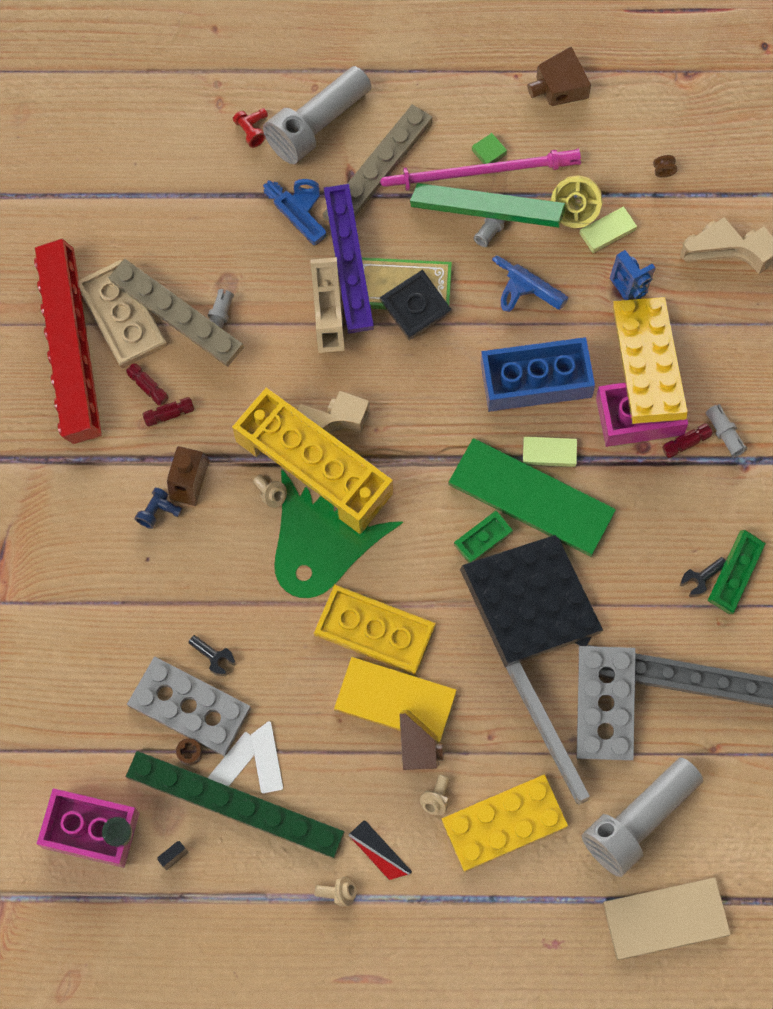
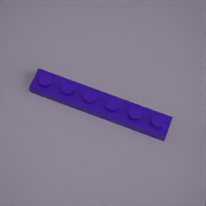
M349 184L324 187L335 257H337L338 277L348 334L374 330Z

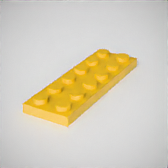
M665 297L613 301V313L632 424L686 420L687 407Z

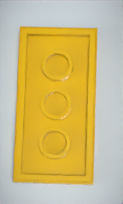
M334 584L314 631V636L416 675L436 623Z
M351 657L334 710L401 731L400 712L402 710H409L438 736V743L440 744L457 690Z

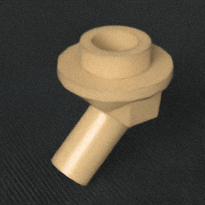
M261 474L254 478L253 482L262 492L260 496L266 505L276 508L284 503L287 495L284 484L278 481L268 483Z
M439 775L434 792L426 791L421 795L420 803L427 813L442 815L446 811L448 798L444 795L450 778Z
M342 877L336 880L335 887L316 885L314 896L334 899V903L338 906H350L356 897V887L349 878Z

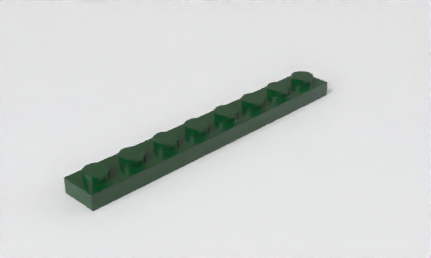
M136 751L125 776L127 779L332 859H335L345 833L330 825L139 751Z

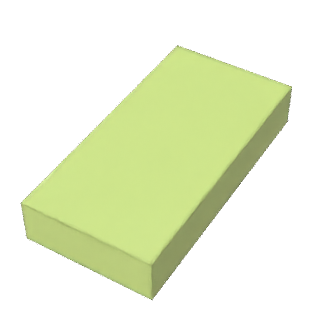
M623 206L580 229L579 234L591 252L595 253L636 231L637 225Z
M524 437L523 463L527 465L576 467L577 439Z

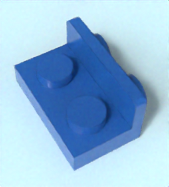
M624 250L616 255L609 279L624 300L640 299L648 293L656 267L650 264L640 270L637 260L634 257H630L627 251Z

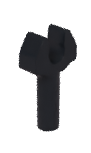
M720 557L700 573L689 569L684 573L680 586L686 585L689 581H694L697 587L690 592L689 597L702 596L707 590L705 586L706 581L722 570L726 560Z
M196 635L190 638L188 644L210 660L209 670L214 675L227 676L226 671L218 666L219 662L223 659L234 666L236 665L234 656L229 649L225 648L222 651H215Z

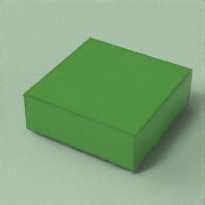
M490 133L472 146L473 153L483 164L495 163L507 155L506 148L493 133Z

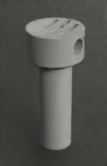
M352 66L297 111L283 108L263 125L265 138L271 148L284 161L289 164H296L316 147L314 135L371 90L369 78L360 68Z
M679 757L620 815L613 818L603 814L581 835L586 848L605 869L615 876L622 877L643 857V851L639 843L703 783L701 773L688 760Z

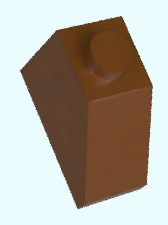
M402 710L400 712L403 770L437 769L439 761L444 760L443 744H438V736L409 710Z

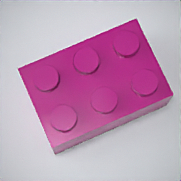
M626 383L598 387L596 402L606 447L685 434L688 426L687 419L632 424Z
M53 788L36 844L46 850L125 868L140 813L134 807Z

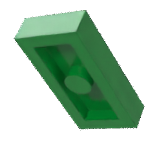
M494 511L454 541V546L466 561L470 563L480 559L513 534V530L501 515Z

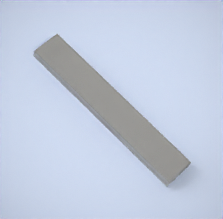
M520 662L507 666L506 669L576 804L580 805L588 801L590 796Z

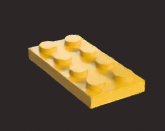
M545 774L441 818L463 872H467L568 827Z

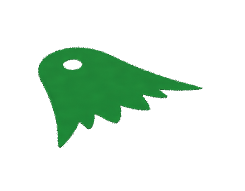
M281 469V482L286 487L287 495L282 504L280 533L275 554L274 568L276 578L280 586L292 596L313 598L322 595L331 589L371 546L403 522L397 521L373 526L368 525L359 534L339 519L338 509L334 511V505L322 496L312 504V497L307 487L304 488L301 496H299L291 479ZM302 565L310 567L312 571L311 577L306 581L299 580L296 576L297 568Z

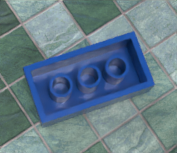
M586 337L481 351L480 364L488 412L593 397L595 382Z

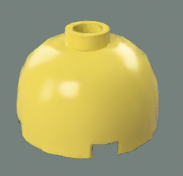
M580 175L570 176L560 181L551 197V201L565 203V212L561 223L571 228L585 227L593 222L599 215L603 203L602 193L597 184L590 178Z

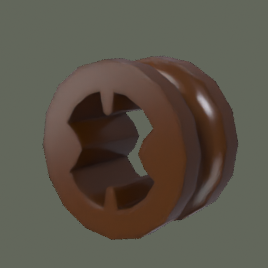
M664 155L656 158L653 161V165L656 168L654 170L655 175L661 178L674 175L678 171L675 165V157Z
M183 739L176 747V755L181 763L191 766L200 761L202 748L194 739ZM188 745H192L193 750L197 749L190 759H186L185 754L182 756V751L187 750Z

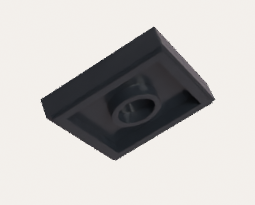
M423 269L380 297L381 303L409 341L452 313V309Z

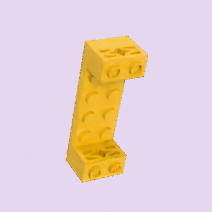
M267 387L232 426L235 440L239 445L255 457L261 452L267 455L337 507L339 519L359 534L364 531L393 495V480Z

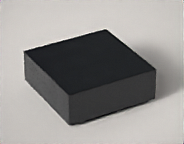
M177 841L158 856L157 860L165 870H168L189 852L180 841Z

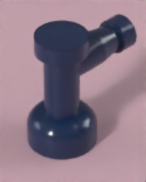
M155 487L152 491L153 497L145 511L137 512L134 520L146 528L153 529L156 524L154 515L158 508L172 513L176 517H179L183 508L175 506L166 500L168 494L164 490Z

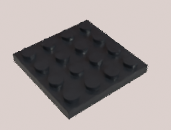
M556 535L464 564L460 568L504 667L587 639L603 631L562 543Z

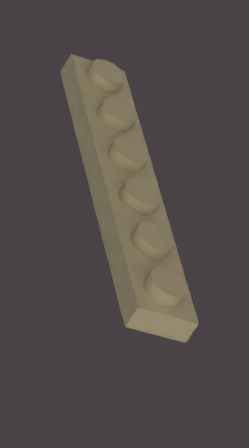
M413 104L347 183L350 187L355 217L381 186L380 180L382 177L391 174L432 123V116ZM326 209L323 213V218L329 222Z
M124 259L108 277L110 282L225 366L229 367L244 349L241 342L128 260Z

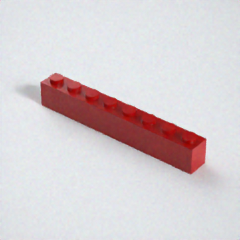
M62 238L35 247L36 258H34V265L39 275L37 286L42 296L40 308L45 318L46 327H44V335L49 345L47 357L52 366L51 383L55 388L56 394L54 405L59 415L57 427L61 437L72 444L100 437L102 432L74 248Z

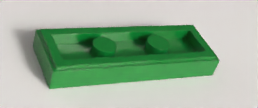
M741 530L707 601L727 614H734L766 543L748 531Z

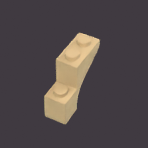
M724 217L718 222L712 221L707 224L703 232L697 236L695 234L689 236L683 242L680 256L686 262L736 258L751 265L759 274L773 265V236L763 226L757 231L751 230L742 239Z
M339 391L337 398L331 399L328 413L300 404L298 411L328 433L337 430H351L361 433L370 411V405L368 400Z

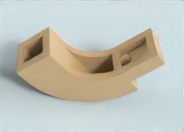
M337 257L312 259L311 273L318 353L344 351Z

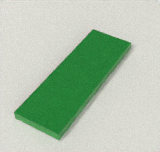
M475 438L470 442L448 482L449 486L548 536L556 535L562 543L592 557L616 511L615 508Z

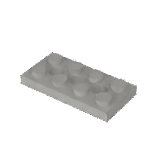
M579 646L577 759L633 760L635 648ZM609 667L614 671L615 676L612 682L603 683L599 679L598 674L601 668ZM602 695L612 697L614 706L610 711H603L599 708L598 700ZM602 723H608L613 728V735L607 740L600 738L597 733V729Z
M155 656L127 703L128 707L187 738L196 740L199 744L224 757L251 710V706ZM169 687L173 690L172 697L169 700L162 701L158 698V692L161 688ZM188 699H192L197 703V707L192 713L182 711V704ZM211 712H217L221 715L220 722L215 726H210L206 723V716Z

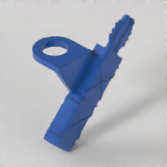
M310 179L295 181L294 195H291L288 191L282 193L283 187L280 188L278 182L269 180L263 185L265 188L264 194L269 196V199H275L274 205L289 219L291 224L312 245H317L326 237L324 228L308 213L320 197V187L316 181ZM301 185H310V186H312L313 188L306 189V188H302V187H300V186H301Z
M498 255L492 258L496 265L509 271L507 276L510 279L501 296V308L503 311L510 312L519 297L527 294H535L558 310L567 303L568 297L552 287L549 283H546L540 277L535 276L523 268V266L519 264L513 266ZM511 292V300L507 305V296Z

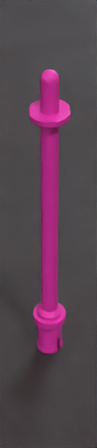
M579 148L560 152L551 150L547 156L410 174L406 167L403 168L402 175L382 177L380 183L383 187L405 184L407 191L410 190V184L543 166H548L552 170H558L559 167L581 165L579 160L581 155Z

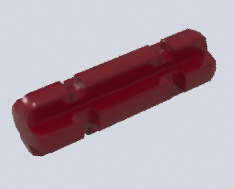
M137 363L131 364L126 369L127 375L158 406L163 405L168 400V394L162 388H159V385L146 372H143Z
M186 397L180 399L179 403L174 401L157 407L156 411L151 409L143 412V419L145 424L150 427L156 425L157 421L164 422L181 416L180 413L184 412V414L193 412L194 405L191 398Z
M704 423L698 426L696 430L692 429L675 438L674 441L671 440L665 443L662 447L663 452L668 458L677 455L679 451L683 452L699 444L701 440L704 441L710 438L713 432L710 426Z

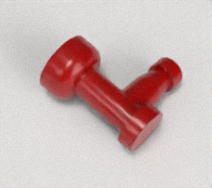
M264 108L250 115H247L245 111H239L233 116V122L236 125H240L247 134L246 142L251 148L258 147L265 140L263 130L252 126L259 120L268 117L267 111Z

